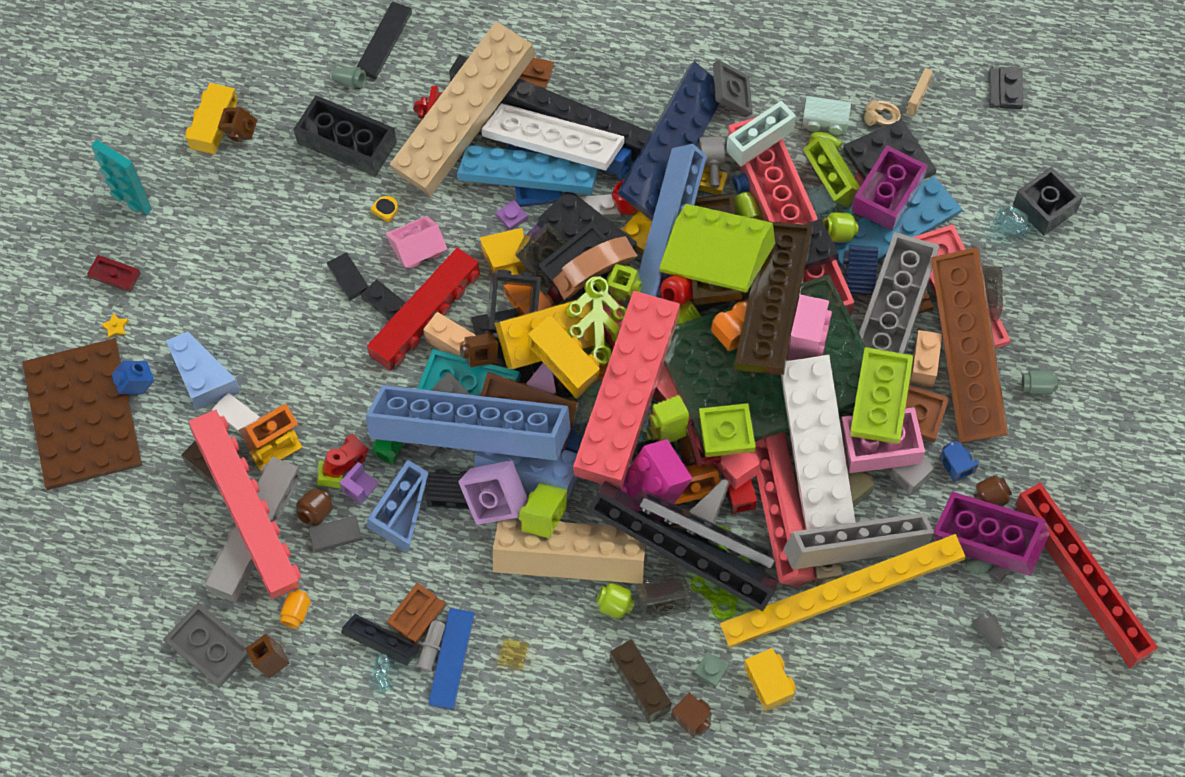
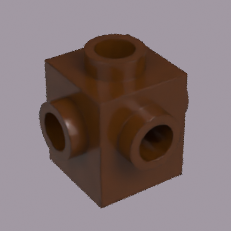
M224 108L218 129L227 134L228 138L232 141L251 140L257 119L244 108Z

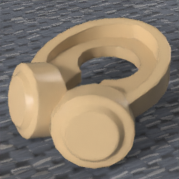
M871 100L864 109L866 111L864 120L868 126L879 124L885 127L898 121L901 117L899 109L894 104L886 101ZM887 110L891 113L892 119L886 120L876 111Z

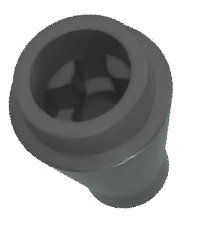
M989 610L972 621L976 626L974 629L990 642L995 649L1008 641L995 614L992 615Z

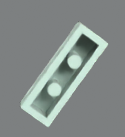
M782 101L778 102L729 135L726 151L740 166H743L794 131L796 115Z

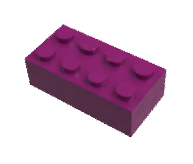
M952 492L934 529L933 536L935 541L956 534L966 556L1031 576L1050 533L1045 519Z

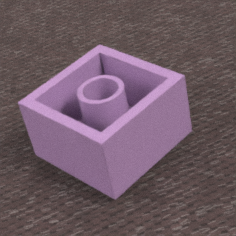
M512 460L470 468L458 481L476 525L518 518L521 507L526 506L528 502L527 495Z

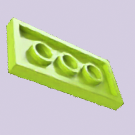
M865 347L850 436L900 444L913 355Z

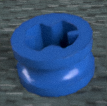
M741 173L739 177L737 175L732 176L733 186L737 195L743 191L750 192L749 181L745 173Z

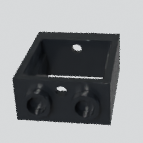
M497 270V273L494 272L490 279L486 331L497 333L495 323L501 321L495 320L498 283L531 287L529 313L538 311L541 278L527 272H523L521 275H512V272L509 270Z

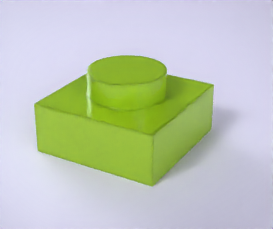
M319 461L317 465V485L341 489L340 481L343 479V475L336 478L327 476L322 468L324 461Z

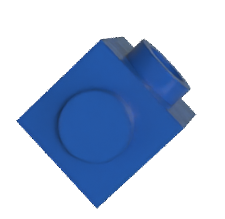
M122 361L112 373L113 382L119 394H144L155 381L147 361Z

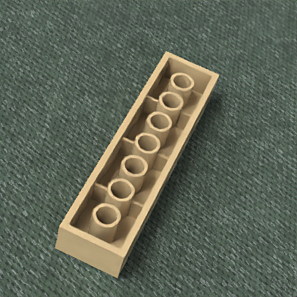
M496 21L391 161L390 166L393 171L431 196L534 58L536 53L533 45Z

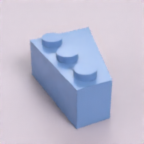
M407 460L367 520L368 529L406 552H409L428 472Z

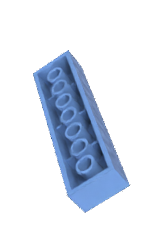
M385 385L381 386L366 414L369 436L372 439L546 460H558L571 429L568 406Z

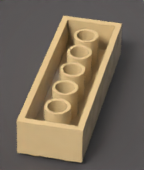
M514 518L498 521L493 546V572L643 584L646 545L612 525L578 524L559 521L551 537L547 538L522 532V521Z

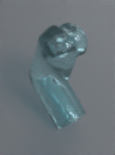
M380 654L376 658L372 671L381 692H385L393 687L387 676L388 667L394 664V660L387 657L386 654Z

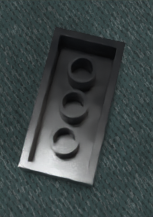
M315 95L293 129L297 144L374 177L377 176L397 143L394 127Z

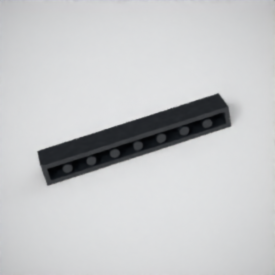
M605 481L587 510L589 513L762 612L775 593L778 584L777 579L721 547L710 544L700 535L693 536L678 524L675 526L670 525L655 513L649 515L643 512L637 499Z

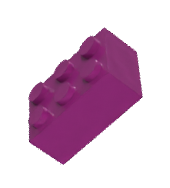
M886 145L855 195L851 211L893 231L923 182L928 165Z

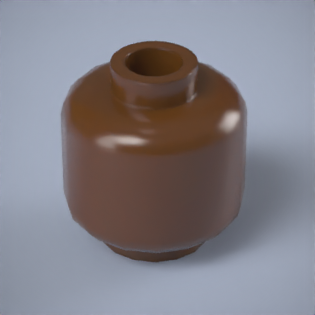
M993 475L976 484L977 493L973 496L975 499L1004 506L1009 503V496L1012 495V492L1003 477L999 478Z
M308 490L298 500L296 514L306 525L320 524L333 509L330 495L324 490Z

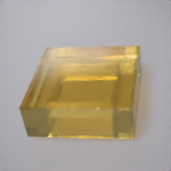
M504 638L498 663L504 666L524 669L529 643Z

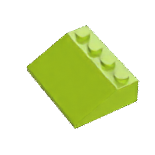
M685 204L676 218L659 271L747 292L775 245L773 223Z

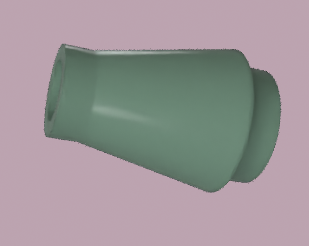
M335 67L332 70L331 78L333 81H338L357 89L364 86L366 73L360 67Z

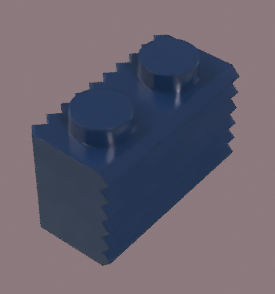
M849 245L848 250H844L843 264H847L846 274L842 273L851 294L873 295L876 285L878 247Z

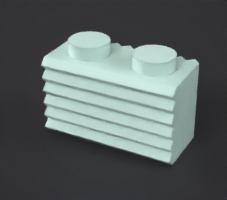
M807 96L802 129H807L810 132L824 131L832 135H846L851 102Z

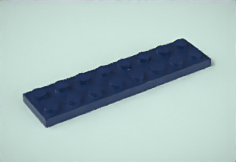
M695 61L687 68L617 192L618 195L651 221L654 217L672 148L690 144L697 146L699 138L702 137L720 104L715 98L713 76Z

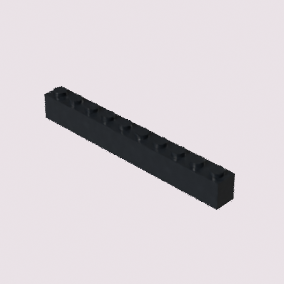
M459 54L449 70L450 82L467 61V57ZM519 78L499 104L510 105L624 136V145L622 147L632 150V160L635 161L651 134V131Z

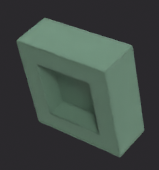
M707 652L695 670L694 675L716 688L729 668V664Z

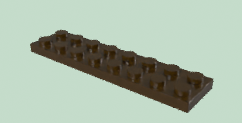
M771 222L773 223L775 245L752 282L734 366L735 370L784 375L791 343V332L813 234V225Z

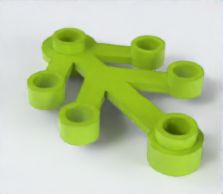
M591 277L585 284L586 292L576 302H572L567 306L566 313L571 318L578 317L582 313V308L591 300L592 310L578 324L572 325L568 329L567 334L571 338L575 336L577 339H580L584 331L593 323L594 349L591 351V354L597 359L600 364L599 367L609 362L612 355L610 349L604 346V326L612 333V340L616 343L620 327L614 321L621 322L627 310L608 294V283L604 278ZM593 286L597 287L599 292L595 291ZM602 302L611 310V317L603 310ZM571 307H575L577 309V313H574ZM616 311H619L622 314V317H619L616 314ZM572 329L578 332V336L573 334ZM596 354L601 356L602 361L597 358Z

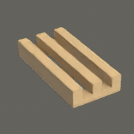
M924 69L909 100L906 114L915 116L930 85L933 74L932 70Z

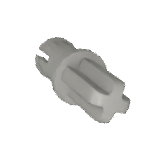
M439 621L431 622L425 642L421 643L423 648L416 665L417 669L431 672L437 651L441 649L439 645L445 630V624Z

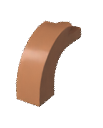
M626 236L601 243L574 258L562 267L563 271L553 281L563 299H570L585 286L587 280L591 277H599L613 271L615 264L626 266L637 257V254Z

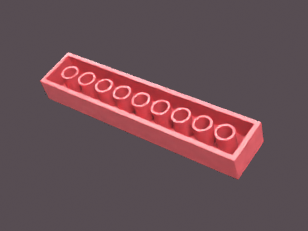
M755 118L729 125L728 136ZM783 139L743 166L738 164L741 173H745L748 178L750 193L756 199L762 215V221L806 224L818 220ZM836 260L805 270L800 295L828 300L827 310L832 311L830 322L852 316L855 302Z

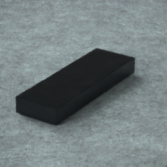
M354 614L342 627L341 634L405 666H408L420 649L419 645L357 614Z

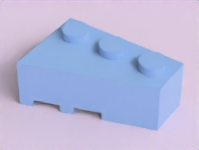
M189 332L166 340L196 410L221 400L227 393L233 395L240 392L237 380Z

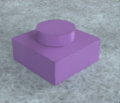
M514 200L496 212L497 218L509 231L528 220V215Z

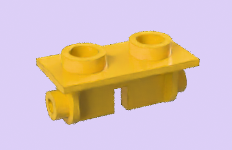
M290 429L261 447L250 451L249 454L261 471L263 466L269 463L271 457L283 460L303 447L297 439L295 431Z

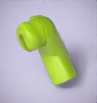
M813 132L808 139V143H811L821 135L832 141L837 151L843 144L842 141L827 132Z

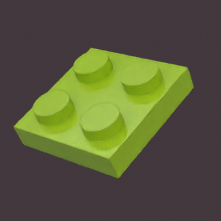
M748 404L699 408L705 457L755 452L756 447Z

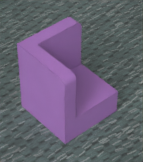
M359 462L340 481L342 492L360 505L379 485L378 481L364 472L363 465Z

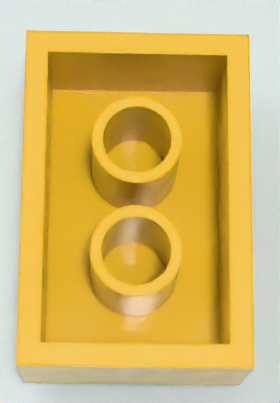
M549 315L528 333V347L577 399L598 381L600 372L598 366L600 364L592 354L587 355L582 350L583 345L575 336L571 338L565 331L567 328L560 319L557 318L555 320Z

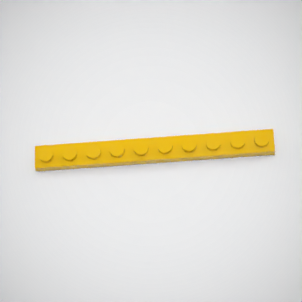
M956 534L769 604L763 612L756 609L724 621L720 625L729 648L965 560V554Z

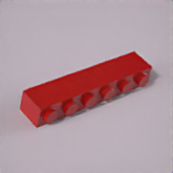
M457 247L367 345L369 356L390 371L395 366H400L407 352L419 345L420 338L424 335L423 329L438 312L445 316L454 300H459L464 295L465 288L470 283L473 284L480 276L479 262Z

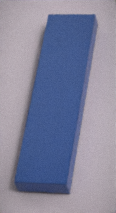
M449 609L428 703L429 706L454 710L475 616V613L472 611Z

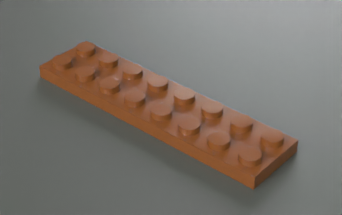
M975 247L931 257L959 442L962 444L1007 436L1009 432L980 250Z

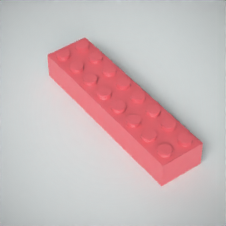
M633 291L573 466L574 476L603 484L605 481L622 490L680 316L679 303Z

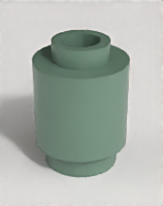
M1029 370L1028 373L1022 374L1023 392H1028L1029 394H1053L1054 389H1058V376L1054 375L1052 370Z

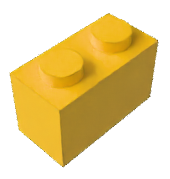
M773 648L745 659L743 667L765 712L793 700L794 691H796L795 683L790 676H786L783 670L785 668L784 661L780 654H775Z

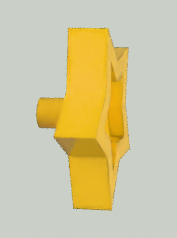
M113 313L110 321L101 325L108 330V338L110 339L115 335L126 336L124 327L129 320L119 319Z

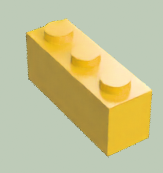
M209 83L207 90L203 91L200 106L195 109L191 127H188L185 133V139L190 149L216 154L224 132L218 129L224 108L236 107L238 102L235 88Z

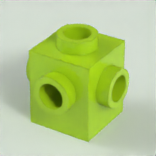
M615 264L613 271L607 277L610 295L618 301H630L633 291H641L642 282L639 273L630 266Z

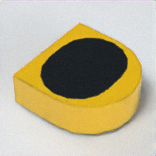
M390 196L380 197L370 208L371 213L390 223L398 213L397 201Z

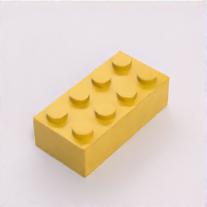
M574 300L495 323L507 369H515L541 361L528 347V333L549 315L555 320L557 318L560 319L566 326L567 330L565 331L567 332L572 325L578 324L592 310V300L582 308V313L576 318H571L566 313L567 306L577 301ZM571 307L572 311L574 313H577V309L575 307ZM593 323L584 331L583 336L578 339L582 343L583 348L594 346ZM572 329L573 334L578 336V332Z

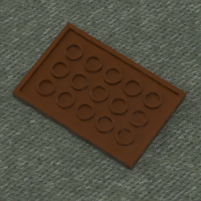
M116 338L22 361L44 484L47 490L143 466L128 394H119L113 382L112 373L121 363Z

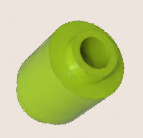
M750 192L741 193L734 198L737 215L757 220L762 219L756 199Z

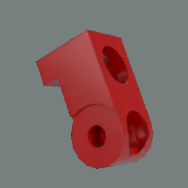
M352 433L345 438L343 446L327 452L322 467L323 472L329 477H340L349 472L357 462L363 464L369 449Z

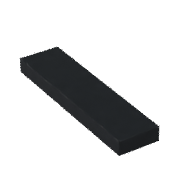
M391 2L356 66L364 70L367 77L377 79L412 14V8Z

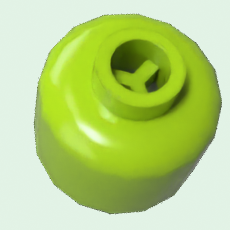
M833 212L823 220L833 242L849 243L858 233V223L855 222L854 217L849 213Z
M609 583L601 587L596 599V605H599V611L602 614L615 619H621L625 613H631L635 600L631 599L630 589L615 583Z

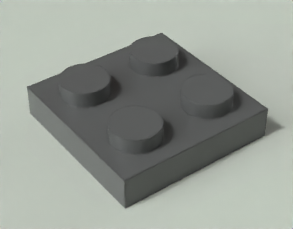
M721 60L713 63L716 101L745 117L753 114L749 76Z

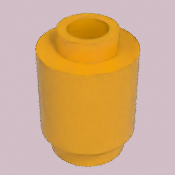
M301 590L288 592L280 612L281 624L293 629H298L300 624H303L312 602L306 592Z

